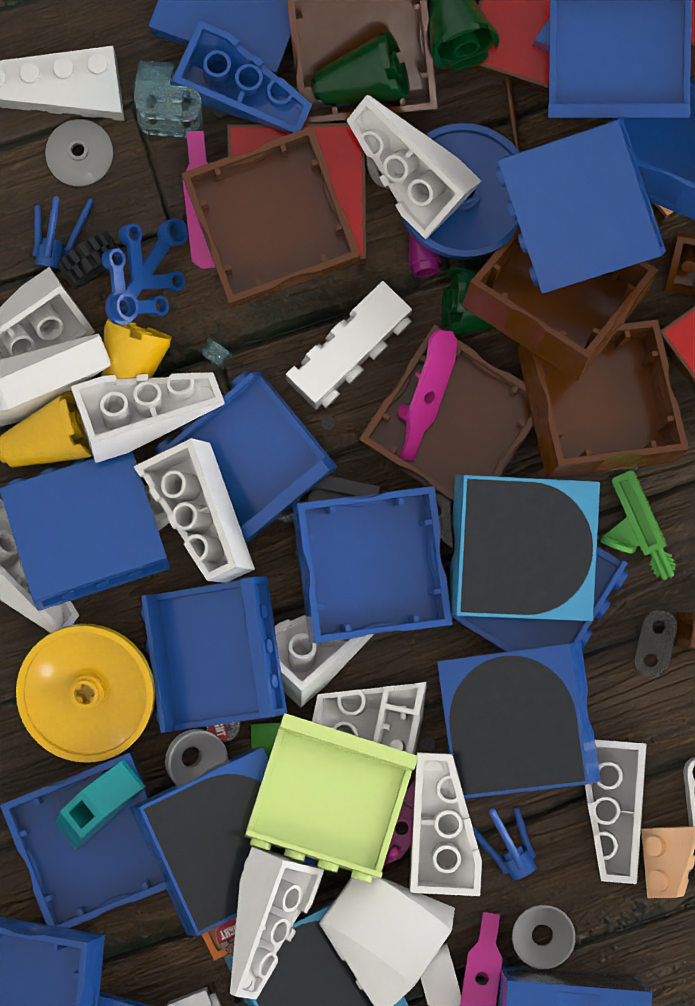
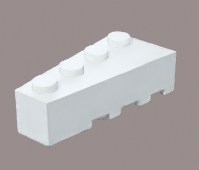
M113 46L1 60L0 107L29 111H48L55 114H77L92 118L104 117L125 121L117 57Z
M382 281L350 312L349 315L351 317L347 321L342 320L330 331L325 338L327 341L323 345H315L305 355L301 362L302 366L299 369L293 366L286 373L287 382L315 410L321 405L327 408L340 395L337 389L345 381L351 384L364 371L360 365L369 356L375 360L388 346L384 341L393 332L397 336L400 335L410 325L412 321L408 317L412 314V309Z
M191 438L134 466L139 476L143 477L149 485V491L155 501L160 502L169 516L167 519L173 529H177L185 541L184 546L207 581L227 583L255 570L209 442Z
M595 740L601 781L585 785L601 881L637 884L647 744Z

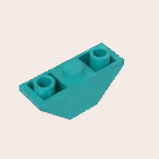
M123 760L77 794L59 812L55 825L77 851L145 788V785L125 760Z

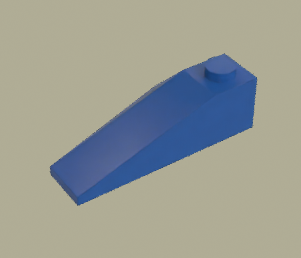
M199 20L172 79V93L202 106L288 134L302 130L312 107V104L290 84L266 67L258 56L253 55L242 46L235 36Z

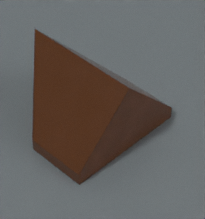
M678 232L672 240L665 284L666 292L695 296V235Z

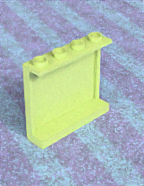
M284 713L244 837L251 839L250 845L266 851H270L271 846L284 849L283 856L293 860L304 862L305 856L318 860L317 867L337 873L339 867L352 871L351 878L362 882L371 883L372 878L380 879L411 773L415 769L418 756Z

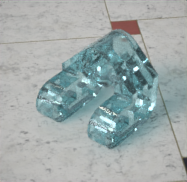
M139 61L134 101L138 125L146 134L187 138L186 132L202 130L201 96L194 88L172 85L174 63ZM184 97H189L192 104L182 103ZM149 119H158L156 125H151ZM192 120L197 121L191 122L190 127H184L183 122Z

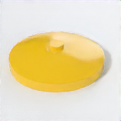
M70 625L48 634L26 656L17 678V707L27 731L47 751L63 759L75 762L103 761L115 757L128 749L145 730L154 708V679L144 655L124 635L101 625Z

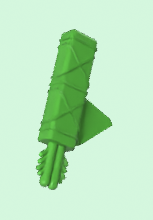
M630 470L612 478L613 487L627 517L603 535L600 542L627 553H634L637 546H640L644 555L651 554L652 558L649 565L654 570L653 574L657 577L660 576L665 581L668 577L672 578L674 576L673 570H675L674 566L676 564L673 563L672 555L663 550L667 546L663 533L641 488L640 481L637 479L638 476L633 470Z

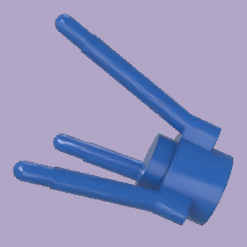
M53 197L47 238H43V240L41 206L35 205L34 249L32 256L36 257L35 265L60 270L57 266L58 262L73 249L94 204L92 198L87 200L64 249H62V241L54 240L59 197Z
M519 807L514 808V814L524 849L521 845H514L496 810L493 808L489 810V814L508 848V851L503 854L505 860L472 825L476 841L498 864L503 875L509 873L512 880L516 881L537 869L533 860L537 856L531 847Z

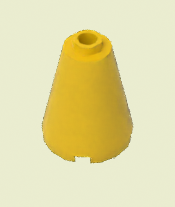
M108 318L104 325L103 344L111 365L102 371L101 376L116 375V379L136 378L137 375L148 374L149 378H152L170 347L172 337L150 327L145 329L136 326L137 323L133 322L126 325H116Z
M69 391L58 396L0 435V460L12 468L85 459L93 456L73 393Z

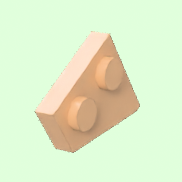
M695 826L641 829L647 898H677L684 896L689 882V872L695 864V855L693 854L695 850Z

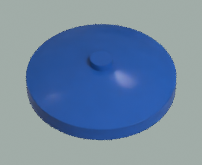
M450 124L427 133L426 136L458 157L482 182L463 204L427 239L416 231L400 214L401 220L416 241L438 255L458 260H471L495 253L510 241L519 225L518 220L513 221L510 216L507 201L511 199L507 187H502L499 183L496 167H499V159L507 155L519 153V150L503 135L490 128L476 124Z

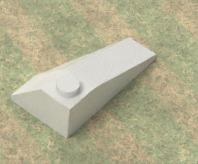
M417 752L409 876L410 893L480 896L482 860L452 754Z

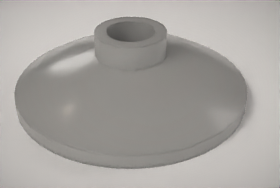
M84 119L70 120L58 126L50 135L45 150L46 162L52 174L61 182L74 187L89 186L101 180L109 171L113 160V146L108 134L98 124ZM74 146H83L84 153L81 156L73 155L72 149Z

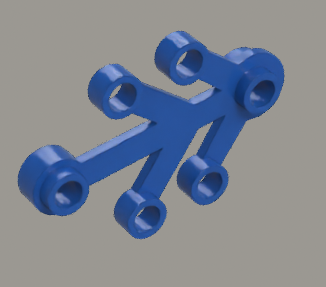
M174 218L165 220L160 224L157 230L158 240L144 261H142L140 242L142 239L141 228L134 223L120 228L119 239L127 246L130 282L127 286H125L123 266L126 262L123 251L115 248L106 250L103 253L102 264L107 270H110L112 293L106 300L105 309L108 318L114 324H129L137 314H149L151 317H160L168 313L169 302L164 296H154L148 300H137L136 298L143 289H165L168 292H177L185 287V277L180 271L167 272L164 275H152L170 247L182 245L187 241L188 228L183 220ZM129 230L132 232V239L129 237ZM112 255L115 257V264L112 261ZM173 277H174L175 282H176L175 286H174L173 283H172V278H173ZM156 302L159 304V311L156 309Z

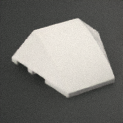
M427 682L318 694L312 722L415 755L423 719Z
M382 877L380 879L372 878L371 883L351 878L319 924L342 961L346 960L357 978L356 984L360 990L364 989L373 1006H394L416 985L451 933L455 908L423 894L410 893L409 888Z

